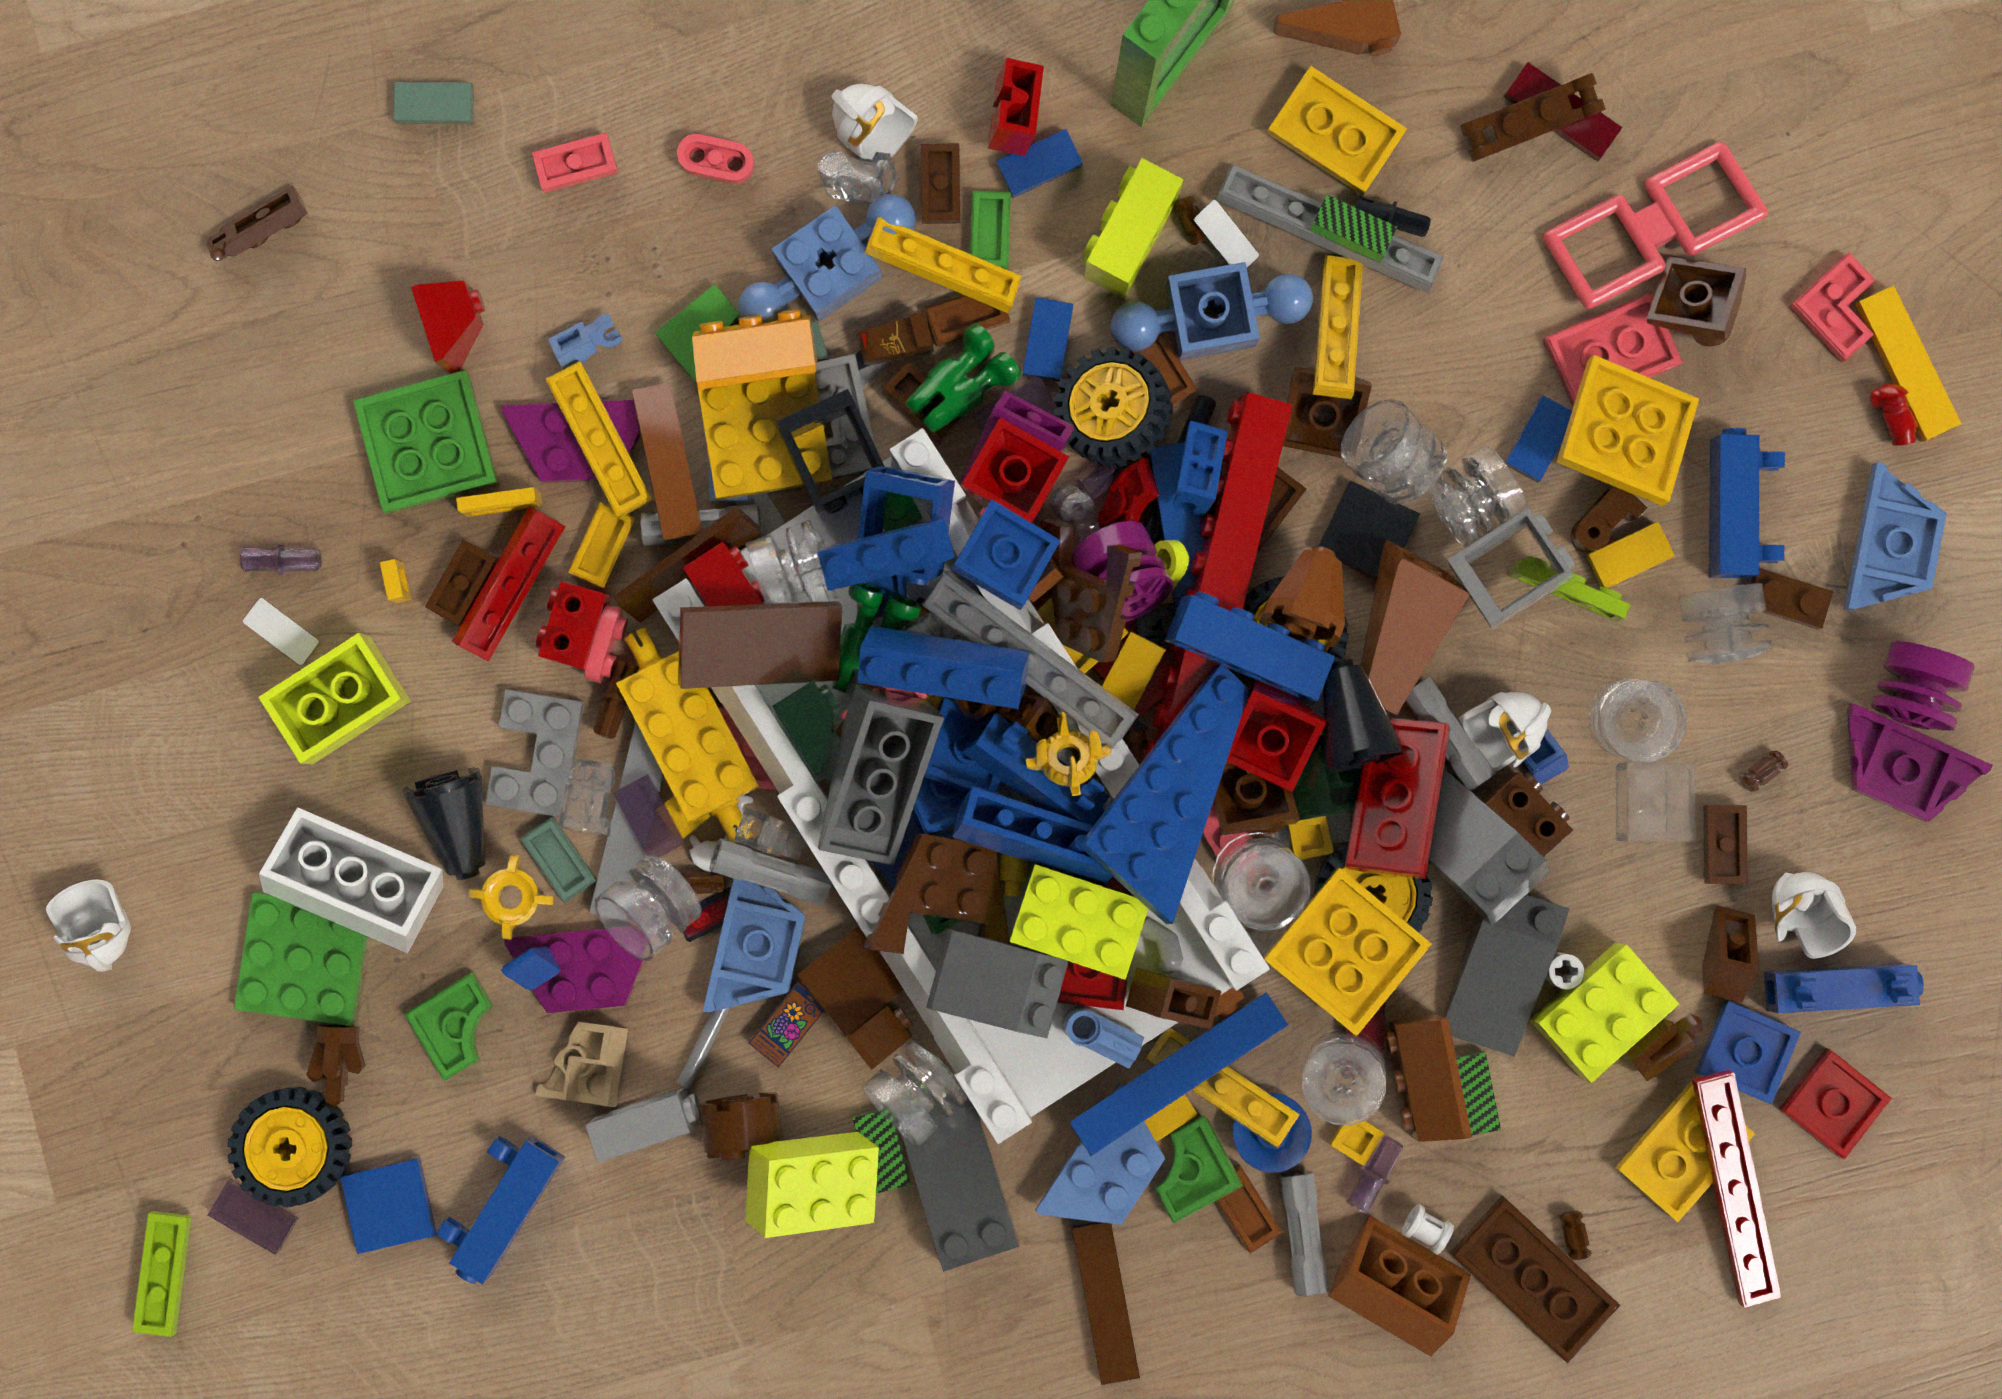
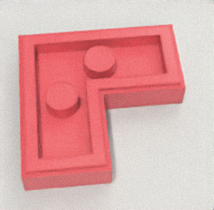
M1848 252L1789 307L1829 350L1843 362L1874 335L1848 305L1867 289L1875 279Z

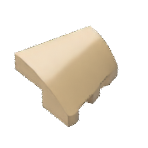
M578 1022L569 1036L568 1046L559 1052L553 1062L557 1065L546 1084H539L535 1096L616 1107L628 1029Z

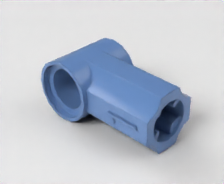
M1076 1006L1070 1009L1064 1017V1031L1076 1045L1086 1047L1127 1068H1130L1141 1050L1144 1036L1095 1013L1085 1006ZM1081 1016L1090 1017L1093 1021L1092 1030L1084 1036L1075 1035L1072 1030L1074 1021Z

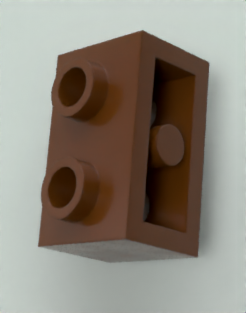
M1512 772L1481 801L1545 857L1573 831L1567 823L1570 817L1556 802L1549 804L1540 794L1543 788L1529 773L1522 775L1520 772ZM1514 794H1515V796H1516V798H1517V803H1516V805H1514V803H1513V801H1512V798H1513V795H1514ZM1541 824L1543 825V832H1542V834L1540 833V830H1539V827H1540Z

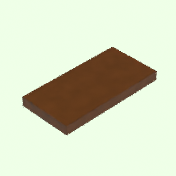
M839 601L680 607L678 685L681 689L838 681L843 606Z
M1502 1195L1449 1252L1567 1363L1620 1307V1304Z

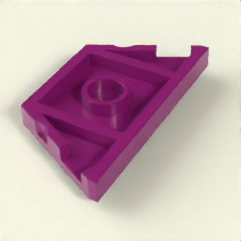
M634 400L602 401L630 455L640 438ZM558 403L502 406V413L542 483L598 481Z
M1849 704L1847 715L1852 790L1923 822L1931 821L1943 811L1947 803L1951 800H1956L1972 782L1981 775H1986L1993 766L1988 762L1856 704Z
M656 923L520 936L504 939V945L513 959L530 948L545 946L550 949L561 971L533 990L546 1013L617 1007L628 1004L638 973H640L645 960L644 957L657 928Z

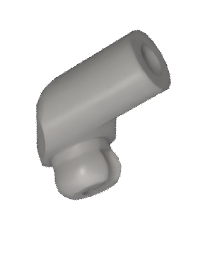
M1147 916L1140 935L1157 945L1159 956L1156 962L1157 969L1163 974H1173L1176 968L1182 965L1183 961L1178 936Z

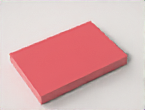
M1652 293L1543 339L1572 407L1576 400L1587 360L1593 355L1649 378L1683 363L1669 330L1647 323L1646 318L1654 298Z

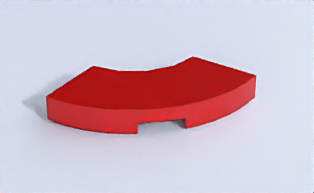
M1141 458L1133 462L1112 482L1108 488L1110 492L1105 500L1102 512L1099 511L1096 532L1118 522H1139L1140 516L1148 503L1160 495L1148 459Z

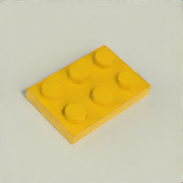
M1310 66L1269 127L1267 134L1357 193L1365 194L1407 131V128Z
M1692 1080L1615 1167L1676 1222L1682 1219L1713 1183ZM1745 1125L1748 1141H1750L1755 1133Z

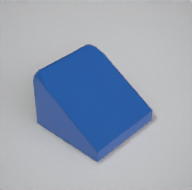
M1548 729L1540 742V748L1521 763L1525 771L1533 776L1540 785L1569 768L1567 754Z
M545 946L528 949L502 966L503 968L501 969L505 976L528 990H534L561 971L550 949Z

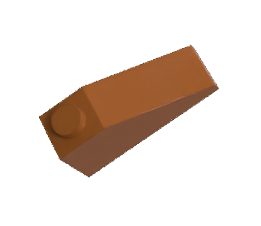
M1393 0L1338 1L1277 15L1273 26L1275 35L1357 55L1369 52L1370 56H1380L1393 50L1392 47L1396 46L1401 36Z

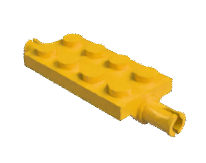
M647 628L636 631L643 644L641 647L633 633L629 634L624 638V641L628 644L640 669H638L637 673L616 684L688 823L711 814L712 816H717L730 842L741 843L734 829L736 826L744 840H747L754 834L746 823L737 804L740 803L739 798L759 788V785L708 687L681 689L678 685L679 651L666 658L660 657L648 634Z

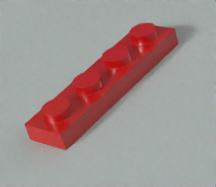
M528 507L453 638L452 642L489 662L566 526L535 508Z

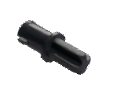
M1359 194L1356 208L1397 226V230L1420 237L1427 235L1431 224V219L1428 216L1396 207L1398 203L1396 201L1393 204L1363 196L1364 194Z

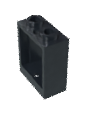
M849 389L776 421L777 430L816 513L825 510L827 515L833 514L849 505L848 499L859 494L863 497L865 477L821 497L794 440L795 437L843 415H847L871 468L884 466Z

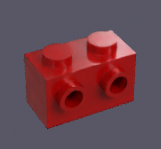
M560 581L559 588H553L548 599L547 610L551 611L547 626L542 625L537 635L535 646L540 649L538 656L585 670L602 612L607 604L610 605L612 597L598 591ZM580 602V608L574 612L575 604ZM569 639L568 647L563 650V642Z

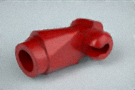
M1883 384L1881 388H1875L1871 392L1870 403L1875 409L1883 408L1882 413L1892 445L1901 446L1915 443L1918 424L1912 410L1909 409V404H1907L1908 401L1905 395L1909 392L1897 384Z

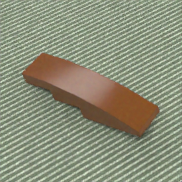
M666 383L633 389L632 395L663 541L698 535L702 532L671 385Z

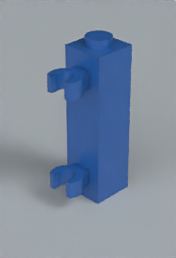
M1745 428L1723 429L1722 434L1710 440L1709 578L1749 579L1759 575V563H1778V561H1784V545H1759V470L1778 471L1779 468H1785V452H1760V435H1747V429Z
M996 712L979 722L961 752L1035 807L1094 826L1105 811L1102 808L1109 798V795L1103 792L1105 789L1103 785L1091 777L1080 784L1081 795L1072 796L1070 787L1052 782L1044 775L1042 770L1036 771L1027 768L1026 759L1035 758L1037 742L1026 735L1028 733L1026 728L1016 721L1008 722ZM1057 758L1058 761H1059L1061 764H1063V765H1065V766H1068V765L1065 764L1063 761H1061L1059 758Z
M1905 963L1764 972L1766 1011L1774 1013L1920 1005L1919 995H1922L1924 990L1923 978L1921 973L1917 971V965Z
M501 1136L498 1139L495 1138L487 1153L510 1166L470 1230L449 1216L447 1220L442 1222L436 1232V1235L459 1247L449 1264L456 1267L455 1273L469 1283L475 1284L478 1281L484 1284L491 1277L565 1159L564 1155L533 1136L525 1141L521 1149Z

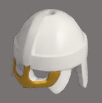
M860 83L851 85L842 91L836 89L831 96L835 101L832 118L838 139L873 169H878L896 154L909 138L918 121L916 114L894 98L893 94L882 86Z
M1499 692L1488 698L1486 702L1465 712L1459 717V720L1473 744L1480 749L1494 771H1498L1513 762V767H1517L1540 748V742L1547 730L1548 718L1552 711L1547 703H1541L1531 694L1524 692Z
M1811 872L1785 873L1776 882L1772 892L1771 906L1778 942L1784 940L1787 930L1796 933L1805 955L1815 959L1826 957L1842 950L1854 939L1856 935L1855 923L1845 905L1844 896L1835 883L1817 873Z
M105 880L83 881L64 889L48 903L46 908L47 914L59 935H55L52 938L59 945L65 956L73 962L92 967L99 972L112 970V963L125 951L131 932L129 918L122 908L112 884Z

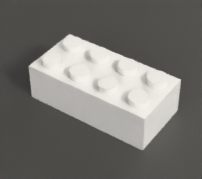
M298 807L259 873L264 893L407 954L444 887L443 871L441 868Z

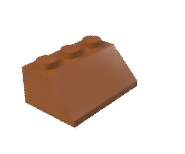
M1430 1013L1389 1021L1391 1031L1385 1032V1039L1389 1054L1396 1055L1398 1070L1393 1071V1080L1397 1094H1403L1406 1109L1400 1110L1405 1133L1411 1132L1412 1138L1418 1142L1472 1138L1449 1019L1437 1013Z
M1369 1215L1338 1266L1328 1297L1431 1357L1454 1334L1471 1274Z

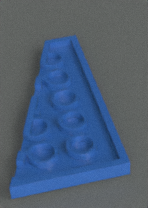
M1222 663L1213 667L1079 844L1086 853L1166 925L1173 924L1250 691Z

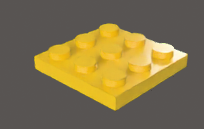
M1593 355L1587 360L1556 463L1664 506L1670 502L1699 398Z
M815 373L698 390L716 500L804 487L777 430L776 421L819 402ZM821 425L795 437L794 440L815 485L833 482L824 426Z
M1338 867L1263 959L1357 1036L1432 943Z

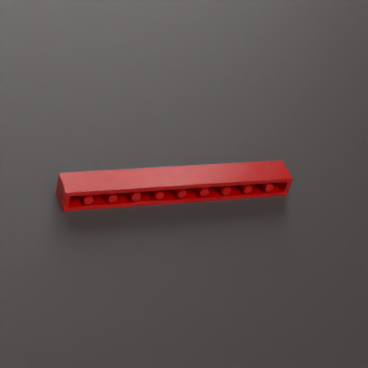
M1250 392L1238 397L1237 401L1234 400L1227 416V422L1231 424L1229 437L1226 438L1216 499L1211 506L1210 514L1206 513L1201 522L1199 535L1204 537L1201 552L1197 551L1192 559L1190 574L1195 575L1192 589H1187L1184 596H1195L1197 592H1203L1219 600L1217 606L1229 611H1231L1232 607L1243 609L1292 404ZM1172 644V650L1176 651L1173 665L1167 667L1163 677L1162 687L1167 689L1164 702L1157 706L1153 718V726L1157 727L1154 743L1149 742L1144 758L1213 667L1218 665L1217 663Z

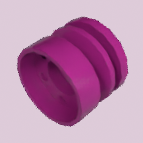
M1135 521L1118 522L1104 527L1088 536L1073 552L1074 567L1105 580L1107 574V546L1122 544L1142 552L1140 566L1133 567L1130 581L1135 583L1132 597L1125 598L1121 615L1124 614L1127 617L1126 622L1142 617L1158 607L1172 592L1174 583L1170 574L1165 570L1163 561L1158 556H1155L1156 547L1142 523Z
M1892 642L1884 668L1891 674L1899 677V681H1879L1877 688L1889 696H1874L1871 704L1872 708L1888 715L1899 723L1915 728L1943 731L1955 730L1957 719L1945 712H1961L1962 704L1946 694L1947 691L1965 692L1968 690L1975 668L1974 664L1965 658L1937 648L1910 642Z

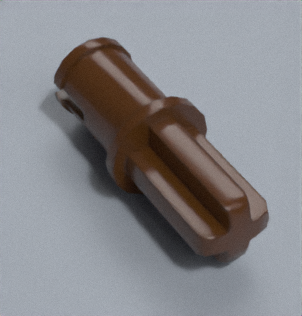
M621 660L615 661V667L607 690L601 693V697L604 699L593 729L595 734L608 739L616 737L627 705L616 683L637 673L638 669H640L638 666L629 663L626 675L622 678L626 662Z

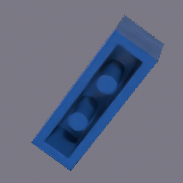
M945 518L835 544L817 552L828 591L936 566L955 557Z

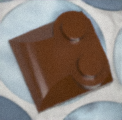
M1668 256L1666 267L1660 278L1646 318L1647 323L1691 334L1693 339L1703 346L1711 347L1722 344L1731 334L1742 301L1746 268Z
M1294 367L1287 403L1293 406L1283 446L1354 460L1372 388L1371 382L1355 376L1352 399L1313 395L1315 368Z
M1226 762L1213 801L1222 835L1258 830L1276 833L1284 829L1286 825L1297 824L1300 817L1292 791Z

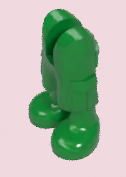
M974 323L965 329L963 334L964 348L957 360L947 358L938 363L930 370L925 381L905 403L916 415L929 406L936 398L942 401L923 421V424L931 433L943 428L955 418L970 413L971 410L984 401L983 391L996 385H1013L1021 377V371L1016 361L1005 352H999L974 378H967L965 376L974 367L986 361L994 352L995 346L991 335L979 324Z
M860 583L849 587L848 594L850 598L857 602V616L855 623L846 624L843 627L840 641L838 681L832 682V689L846 693L855 675L854 670L859 669L860 647L882 604L886 593L885 589L868 583ZM890 593L880 627L898 630L905 620L912 621L919 617L921 606L905 596Z

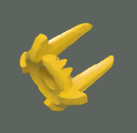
M1063 711L1060 712V716L1057 718L1058 732L1049 737L1047 741L1042 739L1037 743L1035 758L1026 759V765L1031 770H1042L1049 780L1058 785L1070 787L1072 796L1081 795L1080 784L1091 778L1098 766V760L1109 756L1112 750L1108 745H1101L1100 735L1097 731L1091 730L1088 738L1079 731L1069 730L1067 715ZM1071 747L1076 749L1081 757L1076 763L1074 756L1070 758V765L1065 766L1058 761L1057 754L1063 748Z
M510 855L507 869L493 873L484 883L482 890L469 889V898L481 899L482 907L487 916L495 923L502 925L503 939H512L513 929L527 921L534 914L538 904L553 905L554 896L539 894L533 878L524 872L523 866L519 865L520 855ZM508 885L516 886L522 894L521 903L513 909L506 908L500 901L501 891Z

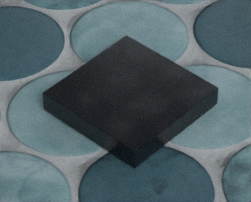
M1350 480L1318 546L1332 550L1335 553V557L1343 565L1377 580L1385 542L1388 539L1404 548L1420 513Z

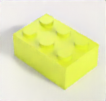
M1141 158L1137 168L1129 166L1119 185L1121 188L1117 195L1120 197L1118 203L1111 200L1102 216V224L1099 229L1102 231L1100 237L1093 234L1083 252L1084 258L1081 264L1086 266L1084 278L1125 299L1179 198L1184 179L1144 158Z
M357 633L258 697L300 764L310 765L315 764L411 702L372 638L361 633Z
M1034 864L1010 942L1126 980L1148 908L1134 896Z
M1615 942L1584 970L1583 980L1578 986L1568 990L1562 989L1534 1014L1529 1021L1581 1079L1592 1083L1680 1004L1627 944Z
M859 1132L776 1141L764 1145L751 1146L748 1160L745 1221L764 1238L874 1223L879 1147Z

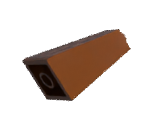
M1388 539L1382 550L1360 665L1363 666L1384 710L1386 709L1397 715L1470 593L1453 574Z

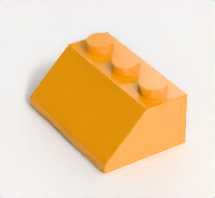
M795 309L777 313L778 320L764 323L761 315L738 319L739 325L724 327L723 321L700 324V330L694 331L692 336L698 390L816 372L817 354L810 314L801 315V310Z

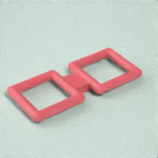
M1717 142L1648 178L1644 183V187L1654 204L1634 213L1624 196L1615 195L1547 230L1543 234L1545 245L1585 308L1592 309L1663 272L1666 263L1657 248L1677 239L1685 253L1693 256L1767 217L1768 210L1725 143ZM1717 160L1748 210L1694 237L1664 187ZM1616 213L1646 263L1592 291L1562 240Z

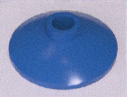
M1268 1093L1300 1114L1278 1149L1235 1120L1233 1123V1141L1237 1152L1248 1165L1259 1171L1279 1173L1293 1168L1305 1157L1311 1144L1312 1129L1306 1112L1295 1100L1282 1094Z

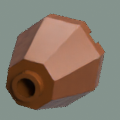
M1315 546L1312 550H1304L1266 602L1259 623L1266 626L1269 621L1290 630L1289 637L1302 642L1303 638H1309L1317 642L1318 640H1327L1325 647H1335L1341 638L1345 625L1342 562L1335 557V553L1328 548Z

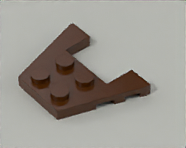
M1055 518L1041 520V529L1061 540L1052 555V559L1064 577L1050 589L1059 641L1062 645L1101 663L1116 661L1127 619L1121 613L1125 598L1132 597L1135 583L1130 581L1133 567L1140 566L1142 552L1122 544L1107 546V574L1105 580L1073 566V525Z
M917 834L895 878L897 883L888 902H884L878 914L880 919L873 933L869 934L865 941L864 949L904 954L910 913L979 923L978 936L1010 944L997 852L966 841Z

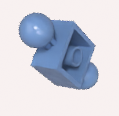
M882 195L871 203L867 210L866 222L855 230L851 228L836 205L771 249L775 260L787 277L775 285L769 282H757L748 286L739 298L738 312L740 318L762 315L763 323L778 320L777 313L787 311L788 304L801 296L820 322L882 279L881 270L872 256L864 254L877 218L882 217L889 224L914 230L916 216L912 205L899 195ZM883 226L882 230L888 233L897 234L888 227ZM824 258H833L834 267L830 270L826 266L818 268L821 265L820 261Z
M1246 262L1169 275L1165 285L1169 303L1168 309L1155 311L1144 302H1127L1121 305L1113 314L1110 328L1116 343L1132 351L1144 350L1156 341L1160 333L1174 331L1178 357L1181 361L1254 348L1260 339L1256 316L1268 314L1272 319L1283 324L1299 322L1311 310L1313 293L1309 284L1302 277L1295 274H1282L1271 280L1264 292L1251 294ZM1207 305H1212L1214 311L1221 312L1216 319H1212L1204 314Z

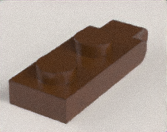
M294 186L288 187L222 226L219 233L207 241L211 258L215 261H221L228 256H237L249 248L261 246L267 241L269 236L279 230L291 228L299 223L302 217L308 213L301 196Z

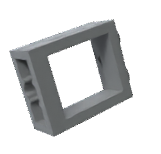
M1529 507L1447 560L1450 568L1460 583L1470 593V598L1492 630L1573 579V572L1570 569L1575 566L1573 559L1563 545L1556 549L1548 535L1553 533L1550 525L1541 513L1534 516ZM1524 528H1527L1557 574L1500 610L1470 566V563Z
M683 1087L593 1118L585 1126L597 1163L690 1133L699 1124L697 1117L700 1116L699 1101L696 1094L689 1095L688 1089Z

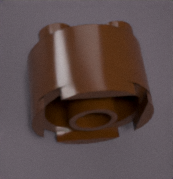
M776 1092L759 1093L760 1098L754 1099V1096L742 1094L699 1103L704 1152L707 1153V1158H721V1161L745 1158V1152H749L751 1146L783 1141L778 1094Z

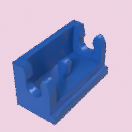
M1194 421L1189 422L1173 502L1175 508H1180L1184 502L1193 503V515L1204 517L1216 499L1228 431Z

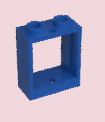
M885 466L867 470L865 473L858 539L882 533L887 492L933 501L931 521L945 518L949 533L955 480ZM945 562L898 575L905 576L904 580L908 583L928 584V581L942 575Z

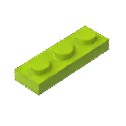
M1528 556L1527 560L1522 558L1514 562L1509 577L1532 587H1537L1557 573L1549 570L1550 564L1548 562ZM1574 573L1573 579L1550 593L1615 622L1625 619L1631 604L1621 600V593L1606 587H1600L1598 591L1585 585L1586 579Z
M158 1211L148 1213L132 1329L134 1333L172 1337L177 1333L192 1221L191 1215Z

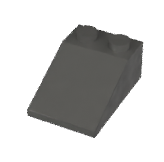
M948 929L926 1008L1019 1033L1048 1038L1068 961L1030 948Z

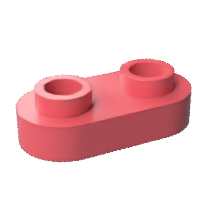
M691 134L683 138L677 148V158L684 171L694 176L730 184H740L747 181L754 172L755 163L751 151L745 145L738 142L702 134ZM701 151L705 154V157L701 162H693L691 160L692 154ZM732 160H740L742 167L737 171L729 169V163Z
M607 604L602 612L585 668L584 677L587 680L602 683L605 677L611 678L615 661L617 660V656L612 655L616 640H623L628 626V618L623 617V610L621 608Z

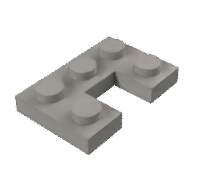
M855 354L817 362V371L814 373L819 402L849 389L875 444ZM847 415L830 421L834 438L826 439L832 480L865 473L867 470L872 469Z
M505 689L499 728L537 734L531 772L492 766L485 805L565 817L584 702Z

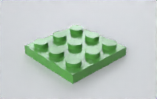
M467 370L353 400L383 513L390 514L499 484L471 378Z
M259 892L252 893L234 1010L353 1026L368 936L272 895Z

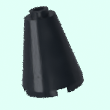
M1352 659L1332 663L1323 687L1324 719L1326 720L1324 727V764L1328 772L1362 768L1363 764L1374 761L1375 764L1403 755L1402 743L1363 666L1354 665Z
M475 767L468 768L470 774L468 776L459 777L458 770H453L414 782L415 791L407 786L402 790L404 799L447 875H456L457 880H465L479 875V868L486 864L482 776L480 769Z

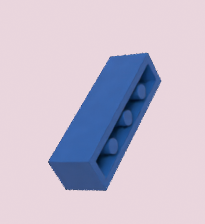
M1197 592L1195 596L1189 595L1181 598L1165 638L1166 642L1217 664L1222 663L1231 670L1301 700L1318 701L1335 656L1323 652L1325 645L1309 638H1303L1302 642L1288 636L1290 630L1274 623L1268 622L1267 626H1263L1253 621L1254 614L1237 607H1232L1231 611L1217 606L1219 600L1203 592Z
M870 626L860 647L857 683L1018 709L1026 687L1030 652Z
M974 786L963 798L952 837L1104 886L1113 877L1079 846L1093 825Z

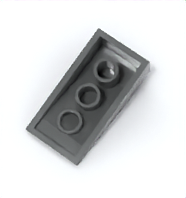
M856 684L842 728L818 843L819 850L894 865L944 717L930 701Z
M1445 769L1443 770L1428 864L1492 927L1550 873L1548 863L1514 828Z
M1525 895L1492 927L1476 912L1444 1013V1017L1449 1019L1452 1037L1515 1057L1559 945L1569 908Z
M961 1092L897 1113L896 1117L943 1272L1019 1247V1239L978 1112L966 1093Z

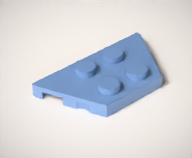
M1876 462L1872 464L1844 604L1845 610H1853L1927 591L1933 587L1947 513L1935 503L1926 501L1909 483L1904 484L1887 471L1889 467L1884 463Z
M733 879L703 1012L711 1013L789 993L806 915L774 889L746 880Z
M1118 1083L1112 1094L1120 1088H1122L1124 1085ZM1143 1121L1091 1157L1080 1141L1035 1208V1211L1040 1215L1122 1225L1165 1160L1146 1123Z

